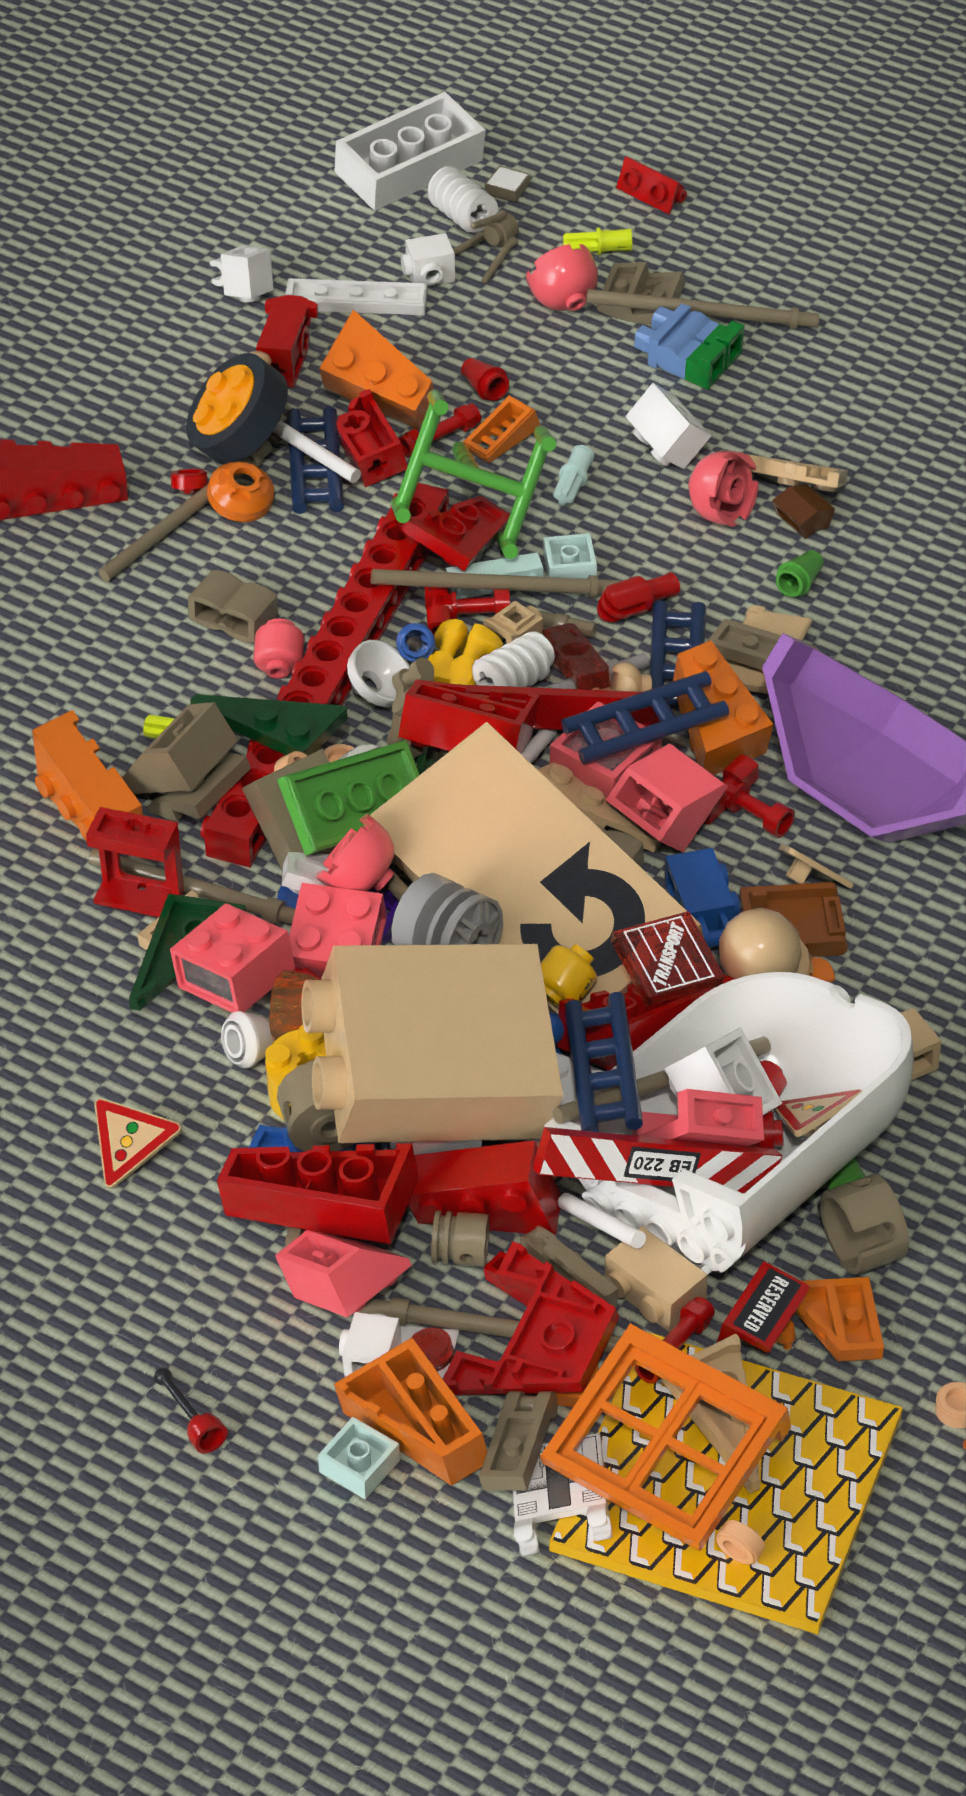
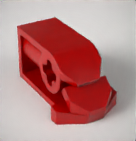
M283 295L266 299L264 303L265 313L269 314L257 343L256 351L267 353L271 358V366L283 374L288 387L294 388L308 353L311 318H317L319 311L317 303L303 296Z
M367 389L360 392L359 397L350 401L348 406L349 412H345L338 417L336 425L345 456L352 466L361 471L359 479L366 488L407 470L408 465L402 444L375 402L371 390Z

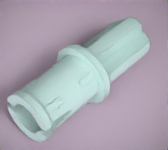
M585 445L575 446L572 449L568 462L561 467L559 471L560 479L553 492L554 498L559 500L558 504L565 506L566 503H573L579 489L586 484L588 480L587 471L594 460V453L589 447Z

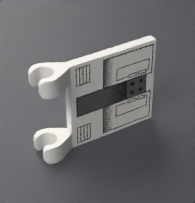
M600 1433L586 1435L576 1452L604 1467ZM548 1443L542 1444L528 1490H513L514 1537L516 1542L519 1543L522 1556L539 1552L535 1523L587 1513L588 1523L592 1528L595 1541L613 1537L608 1500L542 1464L540 1455Z

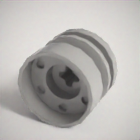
M436 873L424 874L409 886L400 899L394 913L391 928L392 942L394 945L499 944L503 928V912L498 901L472 889L464 888V886Z

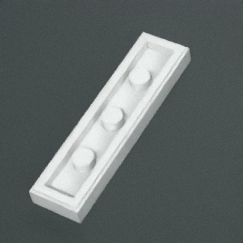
M290 278L287 282L285 295L303 296L317 303L318 311L352 313L355 310L357 313L425 315L427 284Z

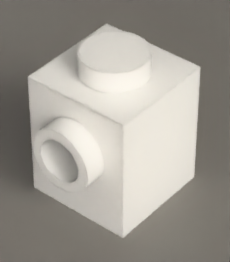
M446 233L405 240L406 254L401 255V266L404 276L409 275L412 283H425L427 286L455 282V254Z
M354 1313L350 1329H343L339 1342V1355L342 1356L345 1377L401 1344L399 1318L388 1317L378 1313Z

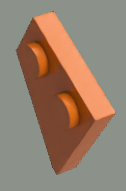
M869 1277L802 1281L808 1284L810 1288L796 1313L838 1362L883 1358L884 1344Z

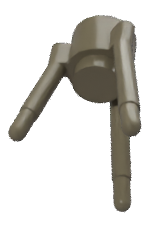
M505 210L471 223L470 227L472 229L485 226L484 231L453 248L456 256L484 239L492 246H503L482 277L481 281L484 284L493 276L510 249L518 244V240L515 238L519 233L518 222L513 215Z

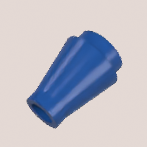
M411 623L400 630L396 639V645L402 657L414 662L421 657L427 659L432 654L435 647V639L428 627L419 623ZM410 639L417 640L420 644V649L417 651L409 650L407 641Z

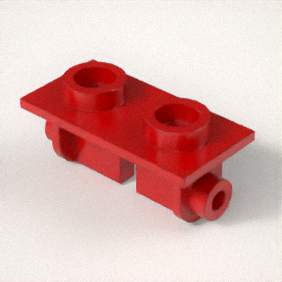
M625 156L616 186L617 189L667 214H671L673 204L685 201L687 191L684 190V186L680 182Z

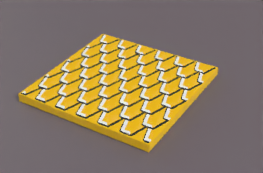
M649 1333V1334H651V1335H653V1336H655V1337H657V1338H659V1339H661V1340H663V1339L665 1338V1337L660 1336V1335H656V1334H653V1333ZM684 1343L679 1350L691 1356L704 1348ZM742 1360L746 1376V1386L788 1407L791 1429L782 1442L774 1438L759 1461L760 1489L749 1493L743 1485L701 1551L609 1500L608 1509L613 1533L612 1538L595 1541L592 1528L588 1523L587 1513L558 1520L549 1540V1551L818 1635L901 1421L903 1407ZM634 1364L615 1392L611 1404L658 1429L677 1400L662 1382V1379L652 1384L643 1381L637 1375ZM607 1414L597 1432L600 1433L602 1439L604 1467L623 1478H626L651 1438ZM689 1416L675 1439L725 1465L726 1462ZM668 1448L642 1488L692 1515L718 1475ZM735 1520L754 1530L765 1543V1550L755 1564L746 1565L739 1563L726 1555L718 1546L716 1535L726 1521Z

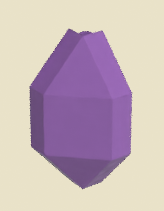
M782 633L762 668L788 780L870 837L887 843L965 825L966 740L901 697L805 642Z

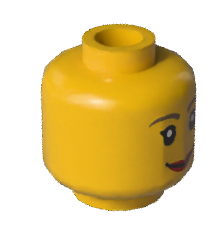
M573 944L570 949L565 946L556 945L541 962L547 1001L559 1008L560 1000L574 998L581 1001L597 979V974L590 965L594 958L577 944Z

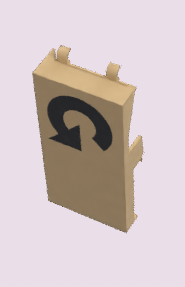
M487 722L370 815L385 828L392 839L395 855L392 861L413 882L424 874L436 873L464 886V888L472 889L498 901L503 912V928L499 944H537L540 962L556 945L565 946L570 949L573 944H577L586 950L594 958L590 965L594 968L597 979L581 999V1003L590 1001V993L606 990L609 994L613 992L624 994L627 993V985L638 982L651 983L623 931L682 916L705 959L708 957L701 924ZM680 918L668 921L669 924L663 922L654 925L663 943H661L653 926L640 929L657 961L654 960L638 930L626 933L652 982L654 976L661 980V977L655 974L657 969L666 972L658 966L659 963L670 966L660 961L661 955H663L662 950L666 949L664 945L666 942H669L666 938L670 935V929H675L677 932L683 933V935L678 934V936L682 937L681 940L679 939L680 944L673 946L677 953H675L676 957L671 959L674 962L671 963L673 965L670 966L672 967L671 970H668L670 971L669 975L678 974L674 965L677 966L680 973L693 970L681 947H683L690 962L695 957L702 958ZM672 921L675 922V925L683 928L684 931L682 932L674 927L670 928ZM691 962L694 969H698L697 966ZM547 1001L549 1012L559 1015V1008Z

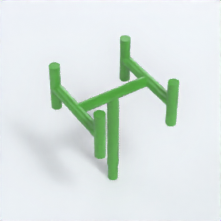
M431 390L428 393L429 406L399 493L391 500L394 515L400 523H406L410 520L409 507L424 466L516 496L505 530L500 532L496 538L504 556L508 559H513L518 554L516 541L548 452L555 449L556 441L545 426L541 425L535 428L534 436L536 442L522 482L480 469L470 450L463 442H456L452 446V452L456 460L430 452L429 450L441 415L446 414L448 411V404L439 390Z

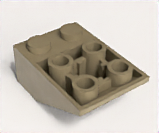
M215 702L188 704L123 775L122 779L134 795L153 792L163 794L172 791H194L204 783V777L208 772L228 757L227 752L238 739Z

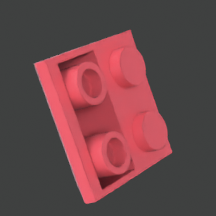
M669 743L628 766L606 798V801L658 841L684 852L728 785Z
M306 1230L275 1255L294 1298L347 1318L355 1312L361 1311L365 1307L366 1302L382 1289L393 1285L397 1281L398 1276L412 1266L407 1257L355 1239Z

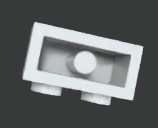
M654 383L650 385L625 416L635 427L632 431L633 434L646 445H651L653 447L651 454L665 466H668L671 462L685 469L711 437L709 432L674 394Z

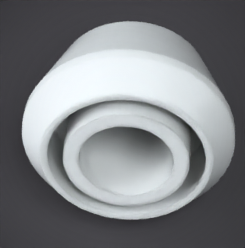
M236 1011L231 1013L224 1022L221 1040L228 1059L245 1069L254 1066L265 1058L266 1049L275 1042L276 1035L272 1024L263 1016Z

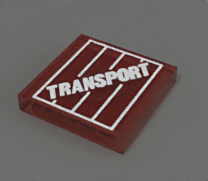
M689 911L612 932L610 941L645 1006L723 984L725 976Z

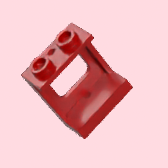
M99 807L86 833L87 847L99 849L102 883L93 899L94 904L159 917L168 893L183 895L184 893L178 822ZM120 853L164 862L166 880L159 881L125 873L122 870Z

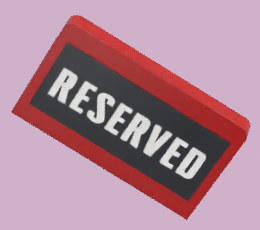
M763 1261L722 1323L717 1343L737 1334L740 1342L744 1340L766 1353L770 1352L807 1296L810 1288L809 1285Z

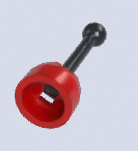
M165 1367L157 1369L154 1373L155 1382L167 1388L191 1419L187 1425V1435L195 1449L203 1454L218 1449L227 1438L228 1430L225 1425L212 1413L198 1414L172 1381L171 1371Z

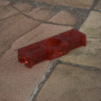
M574 623L562 624L542 630V635L550 641L554 648L555 664L566 678L573 677L576 681L577 689L592 690V688L597 687L604 689L611 686L609 666Z

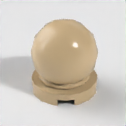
M762 907L743 911L727 922L719 938L721 967L732 978L738 979L744 976L767 972H792L813 975L814 968L809 950L800 939L799 933L792 922L779 912Z

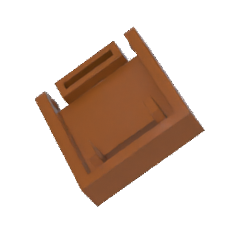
M820 882L740 887L739 904L741 912L760 907L779 912L792 922L812 957L839 956L847 952L848 944L845 938V924L835 883Z

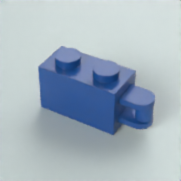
M713 848L665 856L664 885L667 893L701 924L706 949L719 946V938L727 922L740 914L737 893L735 891L730 892L728 888L729 878L725 864L718 863Z

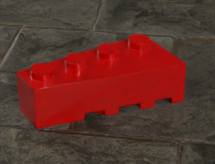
M0 439V520L128 501L126 472L118 444L71 442L69 447L52 445L51 441H37V445H17L15 440Z
M397 1143L396 1149L376 1150L375 1144L356 1145V1151H331L330 1145L313 1146L312 1149L305 1152H290L289 1147H253L231 1149L217 1179V1185L225 1216L391 1244L419 1177L412 1143Z

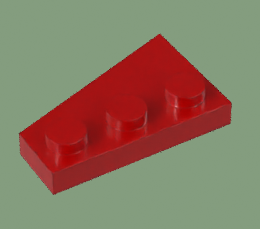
M480 495L453 504L449 511L443 513L434 510L428 512L424 519L410 518L404 524L401 531L441 556L449 565L458 567L465 572L506 527L510 514Z

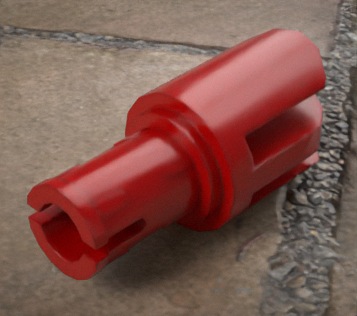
M669 572L649 580H645L641 576H634L627 580L607 585L601 598L598 600V616L603 621L615 622L637 614L646 613L651 610L653 602L677 596L680 593L679 580L674 573Z

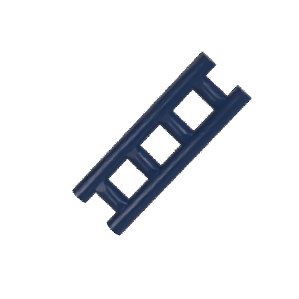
M334 407L324 408L322 412L323 417L301 418V413L298 409L293 408L287 411V425L301 434L302 432L324 431V440H315L314 442L340 458L339 432L336 425L338 420L337 410ZM288 443L293 511L297 514H303L307 510V503L329 502V507L334 512L343 510L342 476L323 464L304 465V456L308 455ZM327 478L328 487L306 489L305 479Z
M661 600L653 604L649 673L652 679V689L664 685L665 680H673L676 664H665L666 653H681L705 643L706 605L704 603H693L691 612H668V604ZM667 627L690 628V638H667ZM677 698L668 700L670 707H679Z
M703 671L562 719L561 724L565 734L580 731L588 747L578 750L579 758L584 765L729 715V708L724 700L714 704L710 703L702 688L711 686L712 681L709 673ZM687 694L696 710L675 716L667 700ZM651 706L660 722L640 729L631 713ZM615 718L624 734L603 741L595 725Z
M613 992L608 996L607 1007L583 1011L580 1001H568L565 1004L581 1130L599 1132L598 1123L625 1118V1125L628 1129L637 1130L641 1128L643 1118L624 994ZM611 1024L613 1037L587 1042L585 1028ZM616 1055L617 1069L591 1073L590 1059ZM620 1086L622 1101L596 1105L594 1091Z

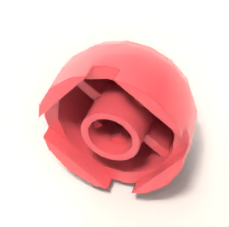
M570 244L552 249L534 262L536 269L532 275L529 270L527 271L526 282L535 298L549 309L560 311H576L586 304L587 289H595L597 286L598 269L590 250L585 245L579 244L581 249L572 250Z
M717 451L703 457L697 463L689 478L688 488L692 505L700 516L711 522L732 527L737 525L734 521L739 516L744 520L748 518L755 505L758 493V481H752L751 469H757L749 455L736 451Z
M367 813L359 820L365 826H361L357 832L351 828L325 859L323 865L328 868V871H317L316 878L326 886L366 892L373 887L380 891L393 876L394 872L389 869L395 856L392 839L385 828Z

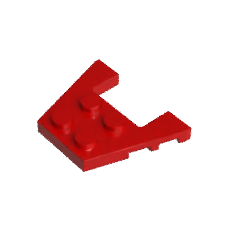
M512 1242L496 1273L500 1284L534 1293L499 1361L456 1351L442 1379L454 1395L508 1394L509 1391H523L524 1394L538 1393L540 1391H554L555 1393L584 1392L619 1320L617 1309L575 1280L571 1282L554 1271L553 1266L548 1262L542 1263L530 1255L521 1244Z

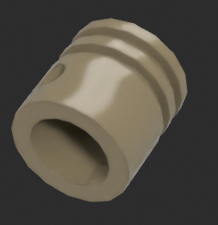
M436 1210L432 1229L431 1262L438 1264L439 1259H442L443 1264H449L450 1260H453L454 1265L484 1267L488 1256L490 1215L458 1212L457 1216H454L453 1211H447L446 1215H443L442 1210Z

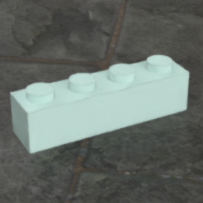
M538 552L519 555L513 559L501 558L472 563L465 572L458 567H447L446 572L543 577V565ZM447 588L449 594L456 591V599L493 594V590Z

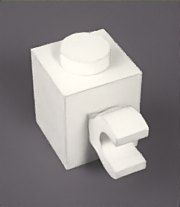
M242 245L224 252L220 258L210 261V266L218 267L222 273V276L212 279V284L216 286L224 285V295L239 297L241 302H254L260 299V295L274 290L270 249Z

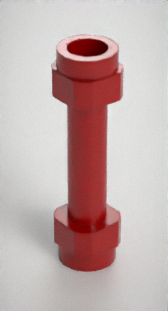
M470 403L455 408L453 416L439 422L432 442L458 429L466 432L475 428L481 422V414L476 405ZM412 429L399 438L404 455L408 458L412 455L419 435L417 429Z
M695 1297L693 1300L688 1301L681 1309L680 1321L662 1341L680 1349L694 1332L697 1334L702 1333L715 1315L712 1304L702 1297ZM635 1364V1371L643 1381L652 1384L662 1379Z

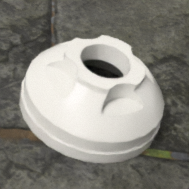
M367 640L359 644L351 653L347 663L348 676L356 695H360L369 703L382 707H391L396 698L397 691L392 684L393 675L401 669H409L406 659L394 647L378 640ZM362 676L370 678L375 683L377 692H374L362 680Z

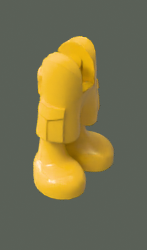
M452 619L444 621L440 624L434 635L435 644L439 650L428 657V660L434 667L433 681L476 685L472 675V665L475 660L504 646L502 640L495 632L481 624L475 623L468 635L467 626L462 620Z

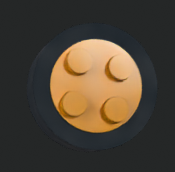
M253 353L239 354L224 362L204 382L190 407L186 423V433L190 443L222 465L244 460L253 454L266 440L273 445L279 444L282 438L274 434L273 430L277 426L287 402L288 385L285 377Z

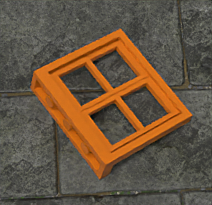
M630 1323L550 1440L540 1458L542 1464L701 1551L774 1438L782 1442L791 1429L788 1407ZM634 1364L684 1390L658 1429L609 1403ZM700 1399L750 1425V1428L725 1465L675 1439ZM602 1412L651 1438L626 1478L576 1452ZM668 1448L718 1475L692 1515L642 1488Z

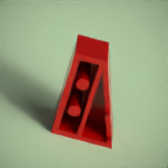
M419 679L414 681L405 694L398 737L409 740L413 745L419 747L433 746L449 752L487 722L520 754L532 737L540 697L538 694L527 693L526 700L504 698L503 690L490 689L489 696L465 693L466 685Z
M535 1140L414 1155L419 1179L408 1205L418 1224L433 1225L436 1210H442L443 1215H446L447 1211H453L454 1216H457L458 1212L481 1213L490 1215V1231L527 1234L536 1229L537 1226H541L556 1235L560 1214L558 1200L561 1193L552 1176L539 1175L533 1169L538 1146Z

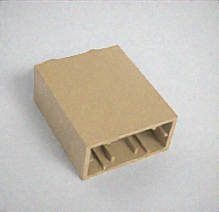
M537 944L333 946L322 979L306 980L304 982L301 998L304 1030L306 1033H323L326 1056H317L313 1062V1101L317 1110H334L338 1143L541 1139L544 1125L553 1118V1109L559 1106L563 1098V1090Z

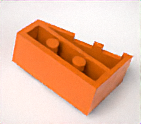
M353 310L319 368L324 388L350 400L359 397L360 392L370 389L375 402L384 415L420 430L429 406L428 393L434 390L432 380Z
M710 640L678 653L672 682L707 671L711 677L712 684L702 689L710 703L714 704L724 700L728 705L729 715L688 729L690 747L695 753L697 763L715 775L723 772L740 754L753 759L767 753L773 723ZM687 694L676 697L681 715L696 710Z
M71 710L32 730L38 774L35 777V784L40 794L44 798L49 797L57 805L63 818L67 821L71 820L79 828L81 835L86 840V833L99 807L143 815L141 803L114 767L107 770L95 754L100 750L96 741L93 738L86 741L78 731L77 723H79V718Z
M412 1337L334 1383L344 1414L350 1418L354 1417L399 1443L400 1452L449 1485H454L483 1466L487 1448L482 1432Z

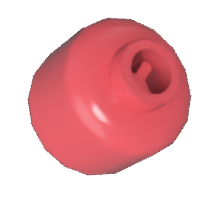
M281 618L269 620L266 624L262 625L255 634L253 660L256 667L265 672L269 677L276 679L285 678L291 674L296 661L302 660L304 657L305 638L302 631L293 622Z

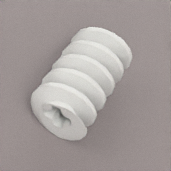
M446 166L439 169L429 182L427 191L432 205L467 232L476 233L483 231L485 226L472 229L470 227L471 223L493 216L498 212V204L495 198L455 167Z
M528 632L511 643H507L490 654L475 660L472 665L474 681L476 685L531 687L538 681L548 677L550 666L555 659L554 648L550 641L542 634Z

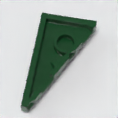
M195 694L190 699V704L215 702L232 731L284 755L294 751H300L307 756L315 753L348 719L347 707L342 705Z
M168 893L129 996L130 1009L141 1011L176 980L170 948L225 903L246 912L245 905Z

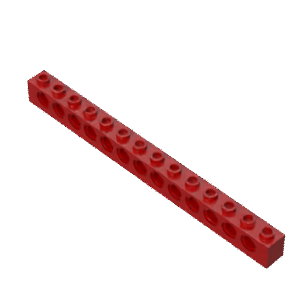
M423 483L417 484L409 507L411 518L416 517L421 520L426 518L428 512L438 510L441 513L449 511L448 489ZM395 493V494L393 495L392 499H393L394 497H396V496L398 495V493ZM391 504L386 517L381 516L373 539L366 541L363 556L359 563L352 565L349 580L345 587L338 589L335 604L331 611L324 613L317 635L310 637L303 659L296 661L292 677L287 686L283 685L280 688L277 700L342 706L352 690L347 669L348 658L362 642L367 640L380 641L410 586L371 584L372 569L419 571L431 551L401 531L405 523L397 521ZM252 739L250 740L246 758L251 769L216 803L211 816L207 815L202 822L200 836L205 840L207 857L251 868L267 839L242 788L273 773L276 761L285 756L284 754Z

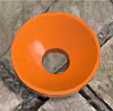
M240 461L229 462L221 465L213 472L207 486V498L212 508L221 516L236 522H252L261 519L271 509L274 500V486L268 474L256 465ZM237 474L249 475L254 480V484L242 486L235 482L234 476Z

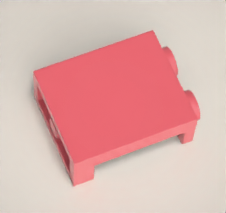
M685 1089L677 1093L678 1115L642 1112V1127L632 1130V1135L748 1147L764 1140L762 1097Z

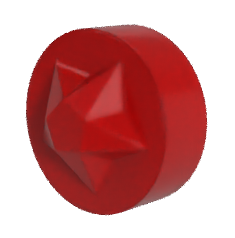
M179 469L170 474L171 488L179 489L184 494H195L208 484L207 472L203 469Z

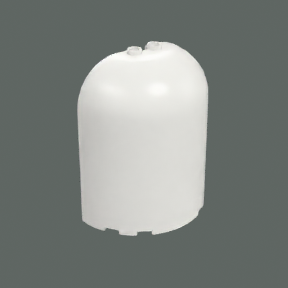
M767 972L744 976L721 984L706 992L633 1051L637 1079L665 1070L670 1065L741 1027L748 1041L762 1036L768 1038L771 1044L770 1052L757 1056L759 1061H771L782 1069L783 1075L787 1080V1086L780 1096L781 1101L861 1089L862 1092L821 1128L819 1125L818 1130L809 1138H806L804 1135L794 1136L783 1122L784 1144L783 1146H775V1149L782 1155L781 1162L746 1193H740L683 1169L672 1179L674 1187L578 1178L586 1189L582 1194V1198L590 1205L636 1229L643 1226L706 1274H709L711 1271L724 1272L873 1142L892 1123L906 1099L911 1083L914 1055L910 1026L904 1016L895 1008L862 994L855 998V1004L850 1003V997L842 987L809 975L792 972ZM671 1087L639 1097L642 1112L678 1115V1097L673 1093ZM607 1089L596 1090V1091H594V1094H595V1093H598V1092H601V1091H604V1090H607ZM774 1112V1120H781ZM553 1117L544 1127L581 1130L580 1117L562 1124H558ZM625 1118L598 1123L599 1132L632 1135V1130L628 1129L625 1125Z

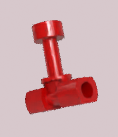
M424 587L427 627L433 635H435L441 623L457 619V614L494 612V615L510 605L509 589H494L493 597L456 599V591L448 594V589L444 587Z
M740 754L723 770L722 782L728 785V787L703 824L710 825L726 809L735 813L742 808L763 820V830L777 838H781L792 826L795 811L780 802L775 803L771 807L750 795V786L759 779V765L749 756Z

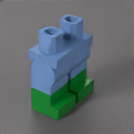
M683 303L675 311L660 306L654 312L651 328L642 325L636 331L634 347L648 353L647 365L656 369L660 367L666 372L709 390L723 375L724 369L727 370L742 354L745 325L731 321L727 326L711 321L701 312H691V307Z

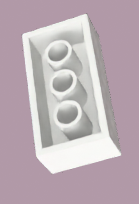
M443 92L337 140L334 172L375 211L427 187L432 176L443 167L451 166L461 171L483 161L485 129L446 92Z

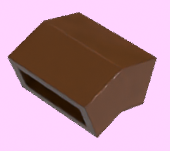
M808 484L790 486L772 500L776 514L804 539L817 530L829 528L835 508Z

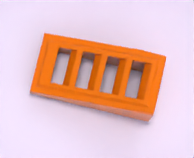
M509 395L463 443L472 454L490 463L534 433L536 427L541 426L536 410ZM492 435H495L498 437V439L495 441L490 437ZM484 442L490 447L486 450L479 446V444Z

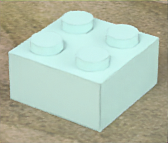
M590 533L543 537V556L548 577L587 579L589 575H597V563Z
M354 1417L346 1423L318 1454L319 1472L365 1500L400 1461L399 1443Z

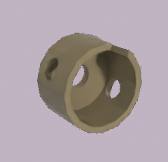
M312 1060L296 1067L284 1077L278 1086L277 1100L289 1137L296 1148L305 1152L312 1149L313 1146L330 1145L331 1151H339L354 1143H338L334 1110H317L315 1108L312 1095V1068L314 1062Z
M871 1174L824 1191L820 1202L822 1223L834 1255L845 1270L850 1274L858 1275L905 1257L909 1248V1236L904 1214L895 1193L880 1175Z

